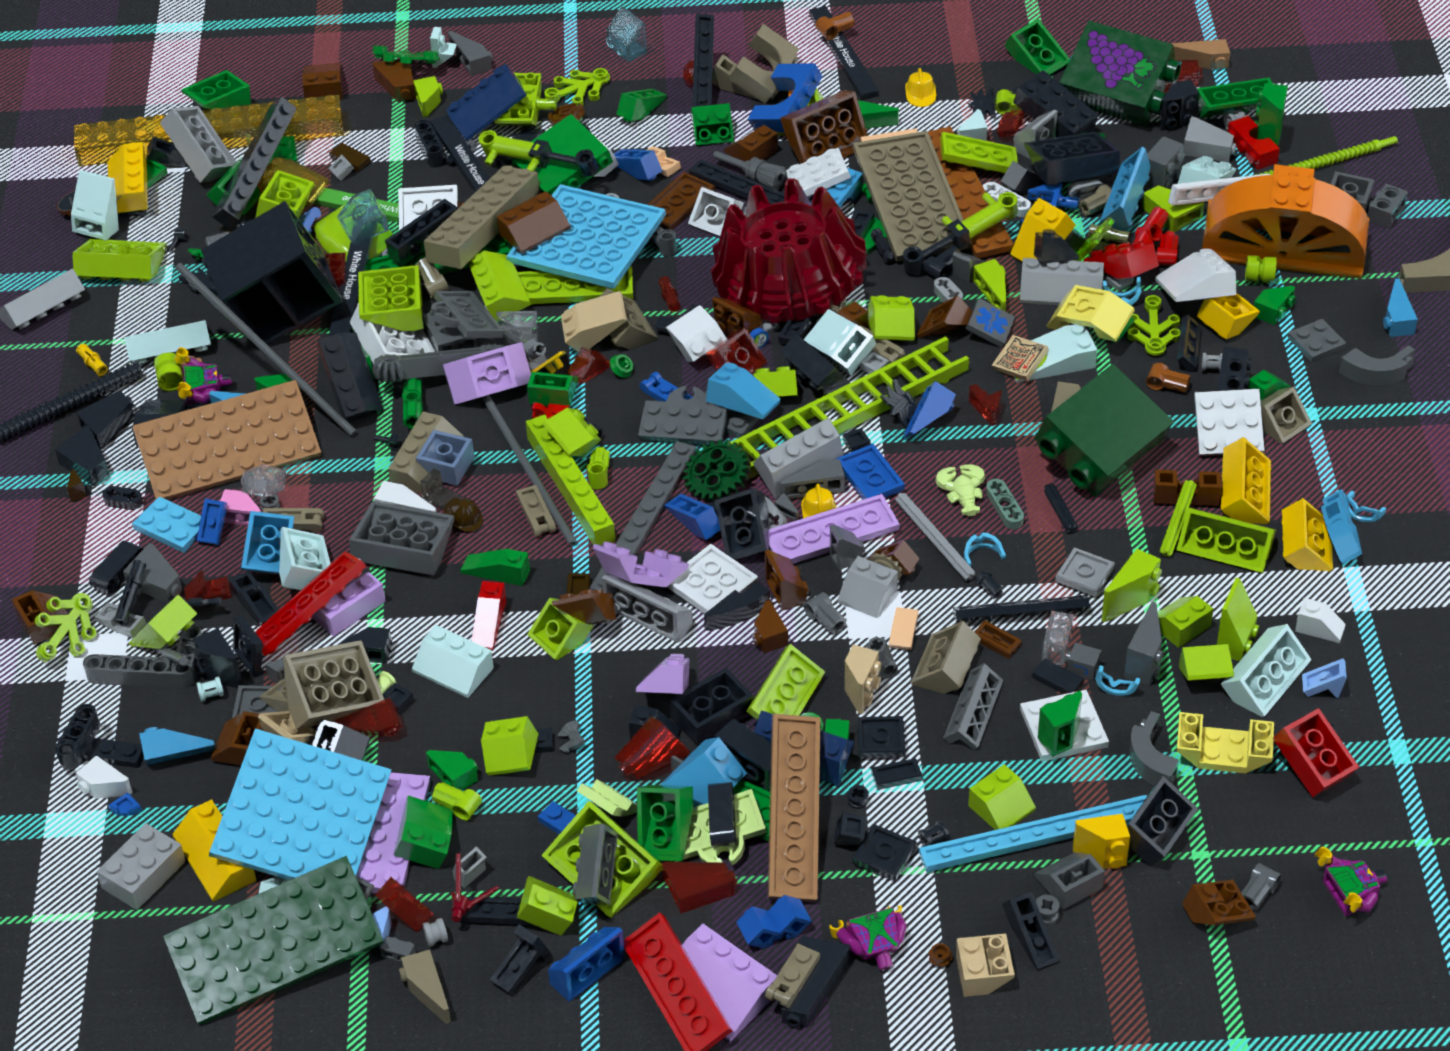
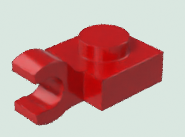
M533 403L532 418L545 414L549 419L568 408L569 405L549 404L548 408H546L541 403Z

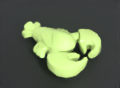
M976 465L960 466L962 475L956 479L955 467L940 470L935 480L937 486L943 490L950 491L947 497L951 503L955 501L960 502L962 507H964L961 510L962 515L974 516L976 513H980V507L975 506V498L981 499L983 497L982 490L976 488L985 479L983 469Z

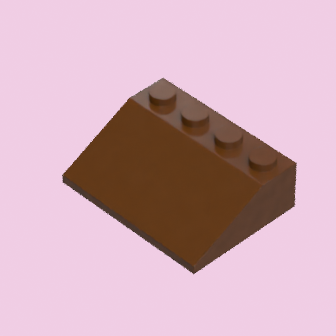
M843 90L780 118L785 136L800 164L806 162L811 157H818L827 150L838 147L844 158L854 153L853 143L861 142V137L868 136L854 91Z

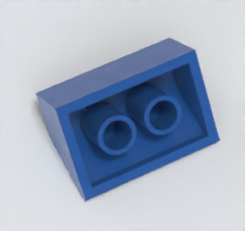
M603 927L598 932L591 934L580 946L574 947L563 959L554 962L548 969L550 985L570 1002L625 959L622 929L619 927Z

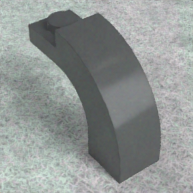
M1408 345L1392 357L1378 359L1370 357L1354 348L1341 358L1339 373L1354 382L1364 385L1386 386L1395 384L1405 379L1406 370L1414 363L1415 349Z
M1151 711L1148 718L1142 720L1140 726L1133 725L1129 747L1130 760L1136 772L1148 783L1155 786L1159 779L1164 776L1173 784L1178 771L1179 759L1160 753L1152 745L1151 742L1158 729L1160 714Z

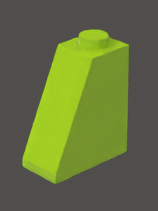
M1159 185L1147 190L1143 194L1142 209L1149 214L1154 207L1165 209L1169 215L1164 226L1170 231L1176 232L1203 218L1205 202L1171 205L1168 203L1171 190Z

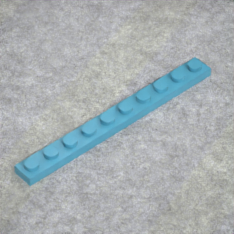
M1147 795L919 848V855L926 872L1074 838L1075 820L1123 813L1127 825L1147 798Z

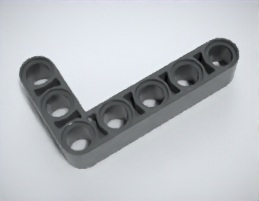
M193 624L185 632L181 631L176 652L187 657L188 663L186 665H180L165 657L91 654L83 660L86 678L92 684L189 688L195 683L198 673L196 663H199V661L196 660L192 649L195 648L193 638L202 635L201 628Z

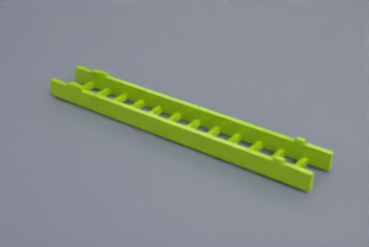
M945 336L732 441L731 444L736 442L739 447L742 446L744 451L756 460L760 454L754 448L758 447L760 443L765 442L770 449H773L778 445L771 439L772 437L782 433L789 440L794 435L788 429L799 424L804 430H807L811 426L806 420L817 416L823 421L828 418L823 412L834 408L843 416L832 422L838 434H841L891 409L880 398L882 394L875 386L885 382L893 390L892 378L902 374L911 383L901 389L905 392L908 391L912 397H915L925 392L926 388L933 382L945 384L949 382V379L969 370V358L964 356L951 363L942 354L948 351L949 339ZM935 357L944 367L934 371L927 363L928 360ZM919 366L928 375L917 379L908 370ZM868 390L877 400L866 405L857 395ZM851 399L859 409L849 413L841 403ZM754 461L750 462L751 466L749 468L751 473L746 474L749 479L759 474L753 465Z

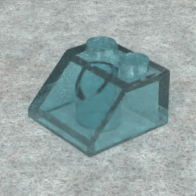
M624 6L621 7L606 29V43L621 57L630 62L647 53L645 23Z
M371 189L353 195L337 215V219L352 245L389 231L386 214Z

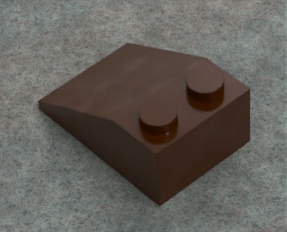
M341 62L304 66L302 82L305 103L343 100Z

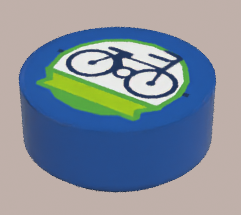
M756 328L749 334L748 343L754 349H761L768 342L769 335L762 328Z

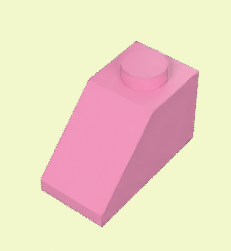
M224 490L220 500L227 502L224 523L248 526L250 511L261 512L259 507L245 491Z

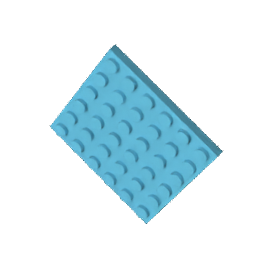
M560 184L552 197L558 201L571 228L523 254L513 247L506 257L508 261L516 265L614 289L666 216V211L662 208Z
M255 728L209 851V856L291 880L347 855L356 876L392 769Z

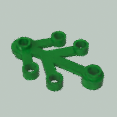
M380 45L373 46L372 51L375 58H383V61L394 62L395 58H400V63L410 64L411 60H425V63L435 64L436 60H440L437 51L416 52V54L404 50L389 52L387 51V46Z

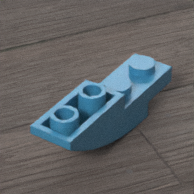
M1341 489L1323 498L1324 505L1321 506L1334 548L1341 563L1344 564L1361 555L1362 551L1357 528L1351 520L1346 494Z

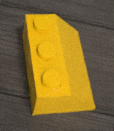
M1304 498L1282 509V540L1285 561L1291 563L1299 570H1333L1332 540L1323 514Z

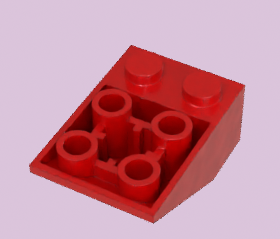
M1138 241L1130 245V242L1122 243L1118 247H1116V244L1104 246L1103 251L1102 249L1090 252L1091 256L1083 258L1084 262L1104 263L1103 272L1117 279L1132 278L1159 266L1154 244H1145L1144 241Z

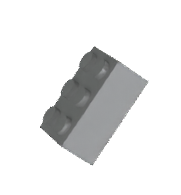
M145 823L96 872L103 890L138 910L186 860L180 843Z

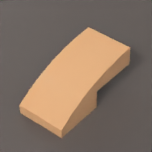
M653 146L647 149L654 150L662 168V172L659 174L669 177L681 168L680 161L666 157L665 150Z
M896 607L889 640L890 648L912 650L919 610Z

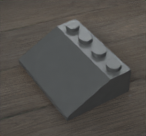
M372 501L349 539L350 554L362 560L363 563L434 575L442 561L453 526L454 516Z

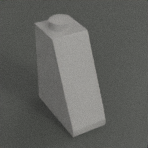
M1191 116L1184 141L1183 153L1186 156L1198 158L1208 156L1213 158V160L1229 162L1230 156L1234 155L1236 150V144L1233 143L1234 135Z

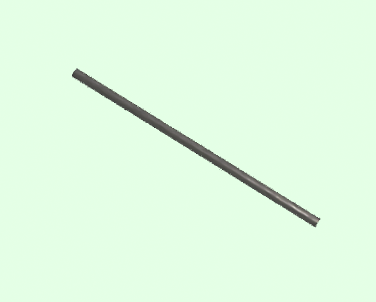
M182 263L175 267L180 274L292 381L296 380L298 386L350 436L355 434L356 429L194 274Z
M490 395L482 396V400L532 484L537 486L550 514L569 546H576L577 540Z

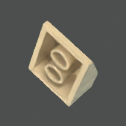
M618 291L577 303L570 309H567L561 315L565 343L580 354H584L626 322L622 293Z

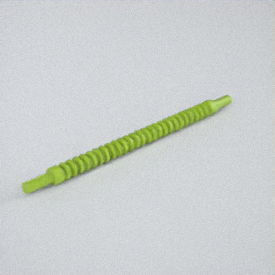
M1396 136L1380 141L1376 139L1366 144L1362 143L1361 145L1352 146V148L1348 147L1347 150H1338L1332 154H1324L1323 156H1318V158L1314 157L1313 159H1308V161L1304 160L1303 163L1300 161L1298 164L1294 163L1289 166L1318 169L1319 166L1322 168L1324 165L1328 166L1339 161L1343 162V160L1356 158L1358 155L1362 156L1363 154L1367 155L1368 153L1380 151L1383 147L1397 144L1398 139ZM1270 170L1269 172H1264V174L1273 175V171Z

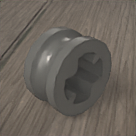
M266 493L261 496L259 501L262 511L264 508H280L279 498L276 494Z

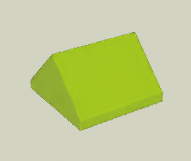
M1228 644L1182 648L1179 669L1187 680L1234 677Z

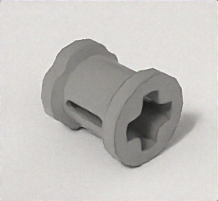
M1202 353V371L1209 369L1219 370L1220 372L1222 353L1220 355Z

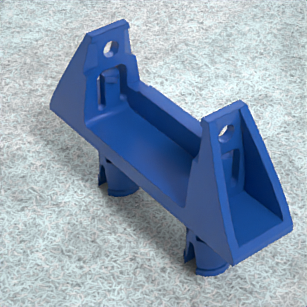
M1059 182L1057 185L1045 184L1028 190L1029 201H1037L1038 198H1041L1058 209L1065 207L1077 210L1079 198L1063 197L1062 182ZM1020 219L1019 229H1021L1024 219Z

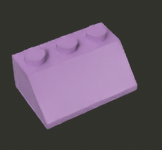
M369 572L351 580L345 585L346 587L341 593L335 594L324 608L318 609L312 615V618L333 637L386 602L383 584Z
M670 654L669 657L664 659L636 687V692L683 694L689 686V658H684V654Z

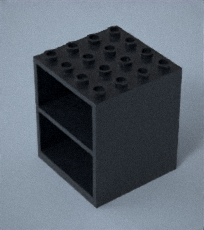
M285 201L201 249L204 257L201 260L208 269L206 273L213 282L211 287L216 295H218L217 297L267 345L343 302L323 251Z

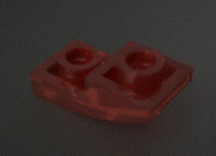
M1017 110L1004 113L998 124V136L1015 135L1018 132V126L1023 124L1025 112Z

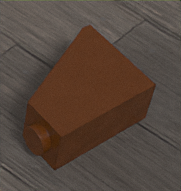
M394 59V62H372L375 80L397 102L416 99L410 64L400 63V59Z

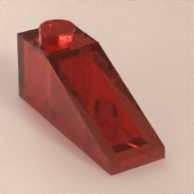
M391 698L331 721L367 735L391 736L398 733L399 728L404 727L396 705Z

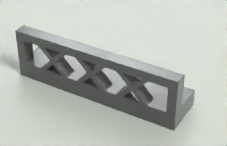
M985 663L970 670L943 737L949 744L961 739L973 750L977 749L1003 683V679ZM987 677L994 682L993 688H989ZM982 693L985 694L986 701H987V704H986V705H983V703H982V700H981V694H982ZM975 710H978L981 719L980 722L976 721L974 715ZM968 727L972 728L973 739L966 733Z

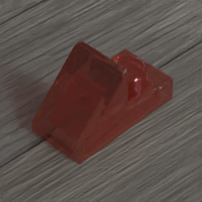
M974 384L969 387V403L992 426L997 423L1002 403V390L988 396L985 390Z
M203 570L184 588L186 601L189 598L200 597L202 599L221 598L222 600L232 598L227 576L205 581Z

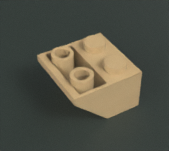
M853 644L845 659V692L857 712L863 714L866 706H870L872 703L874 689L878 690L881 677L878 674L882 663L879 662L878 651Z
M1006 934L957 938L956 959L964 997L988 995L1014 978Z

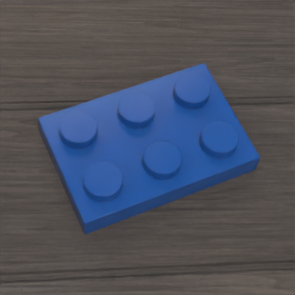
M874 444L836 458L840 459L845 477L863 500L880 494L886 498L905 490L904 482Z

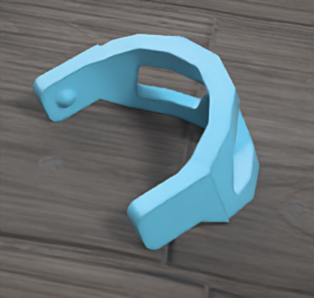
M1137 277V285L1134 289L1125 293L1111 291L1107 287L1106 281H1103L1104 290L1112 292L1129 305H1133L1141 293L1140 277ZM1136 293L1135 296L1130 300L1125 298Z
M1351 491L1349 494H1346L1348 506L1350 503L1354 509L1353 511L1349 506L1350 515L1355 520L1374 522L1386 513L1387 508L1382 507L1380 510L1364 506L1358 507L1357 503L1353 500L1355 492ZM1366 511L1373 514L1371 517H1365L1356 513Z
M982 533L980 536L973 535L966 543L963 559L970 567L969 554L978 548L993 549L999 553L1002 560L1006 559L1002 543L989 533ZM985 539H988L994 542L995 545L981 542Z
M1099 666L1095 679L1097 685L1103 691L1111 695L1125 696L1132 694L1137 689L1140 678L1136 677L1135 681L1120 679L1113 681L1111 676L1103 672L1104 666ZM1102 677L1109 681L1112 688L1119 684L1129 685L1127 690L1112 689L1102 682Z

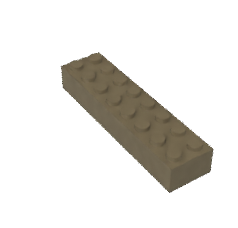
M503 166L424 240L427 262L462 269L499 233L498 215L540 193L538 173L528 169Z

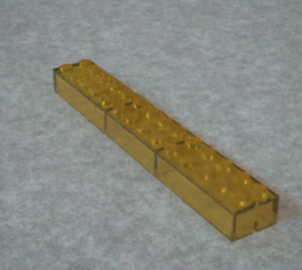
M339 95L288 100L297 109L283 136H294L295 141L344 136ZM274 102L202 110V112L227 149L249 147L265 114ZM166 115L74 125V150L78 166L107 164L108 160L123 144L132 142H143L146 155L147 146L153 136L171 143L172 140L160 124Z

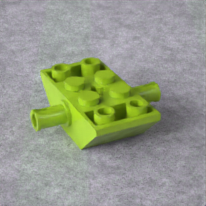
M514 73L521 82L527 96L494 120V122L498 126H537L540 110H557V99H541V73Z

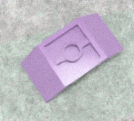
M522 342L443 364L454 405L528 384L531 376Z
M604 542L603 545L594 544L593 546L606 573L631 583L667 587L687 570L689 566L688 563L681 561L680 556L668 554L664 550L655 549V553L646 551L643 565L636 564L637 556L630 554L629 549L616 548L617 545L610 542Z

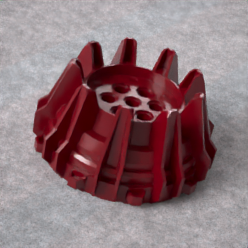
M789 178L785 182L784 202L770 204L762 186L755 185L749 190L745 215L739 206L731 204L725 215L719 242L712 248L716 264L711 269L713 285L717 288L719 297L729 299L761 315V320H768L770 323L788 320L798 321L811 316L825 314L828 309H831L832 305L837 306L849 296V293L854 291L855 286L862 284V272L867 268L865 240L856 235L854 220L844 215L833 197L824 187H818L815 190L811 203L799 181L795 178Z

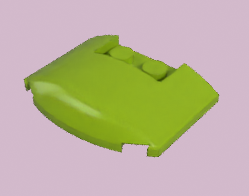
M351 200L313 225L316 238L321 247L333 258L346 264L357 215H370L361 208L360 203ZM378 221L369 259L379 257L387 248L385 240L393 235L385 224L382 225Z

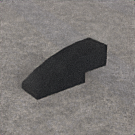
M152 137L147 146L146 159L167 165L189 167L173 142L170 143L160 138Z
M250 571L229 579L231 591L248 613L261 625L279 610L260 581L257 582Z
M758 582L742 594L736 590L732 591L704 614V629L707 631L722 629L759 614L764 603L770 600V591Z

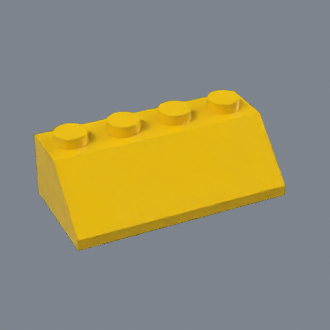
M143 142L123 144L108 160V177L115 179L117 213L148 209L147 159Z
M1242 437L1223 448L1221 510L1225 515L1236 520L1268 524L1270 523L1271 460L1246 438Z
M211 799L190 809L172 835L175 841L182 845L184 856L212 902H215L257 880L254 869L209 856V851L223 817Z

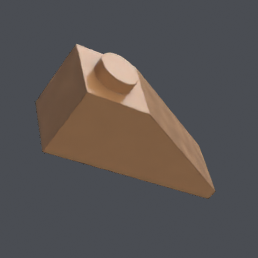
M1226 39L1171 43L1174 45L1175 60L1183 64L1206 69L1229 67L1230 51Z

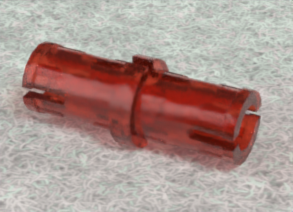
M664 276L658 281L662 290L661 296L666 301L668 309L671 312H677L681 308L677 298L678 292L672 286L671 279Z

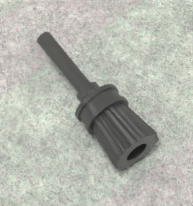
M718 151L714 152L713 158L743 169L745 177L750 180L762 183L777 191L785 183L787 172L783 166L767 163L765 160H760L757 157H753L750 161H742Z

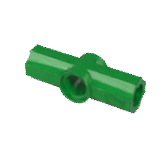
M417 378L403 381V424L409 429L414 427L423 412L422 382Z

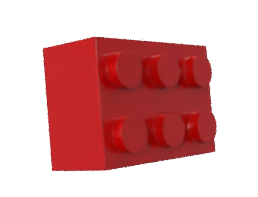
M1319 708L1284 727L1273 737V740L1312 797L1348 778L1359 768Z

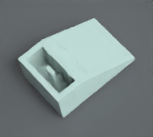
M1202 156L1182 166L1178 184L1232 178L1236 168L1231 167L1230 163H1217L1211 157Z
M83 170L79 171L71 211L72 232L107 240L119 230L114 178Z
M829 309L804 339L817 352L849 375L855 372L860 362L867 357L876 345L871 334Z

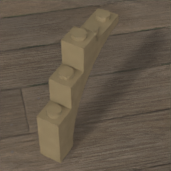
M1450 249L1428 260L1402 264L1399 279L1405 292L1450 291Z

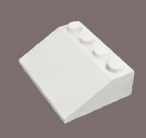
M1201 249L1200 252L1192 253L1155 276V281L1176 302L1236 295V271L1212 249Z
M358 303L350 323L355 333H357L364 350L370 356L372 366L374 359L381 355L395 354L398 356L435 352L423 329L400 331L359 318Z

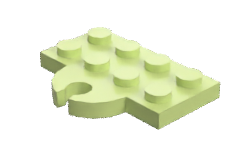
M752 789L734 794L736 845L711 847L708 803L693 808L683 860L698 855L707 866L723 869L722 860L717 856L720 852L727 851L730 853L729 861L733 866L743 855L745 849L744 840L767 833Z

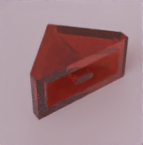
M582 347L569 368L568 375L578 376V383L582 385L609 368L610 360L597 351Z

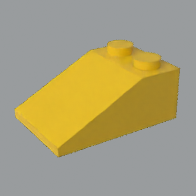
M1038 198L1025 216L1011 251V256L1023 262V258L1037 259L1034 256L1035 232L1051 229L1065 240L1076 224L1067 213Z

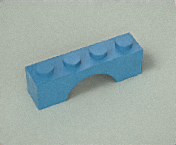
M847 168L851 178L827 189L839 208H841L846 200L854 202L862 193L863 173Z

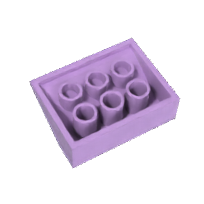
M702 924L686 939L682 946L731 1026L733 1032L725 1037L727 1041L731 1042L771 1002V1000L765 998V993L777 975Z

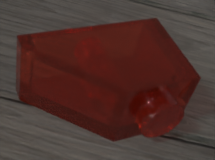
M390 877L375 894L391 911L417 932L423 927L422 923H426L434 914L402 883L393 877Z

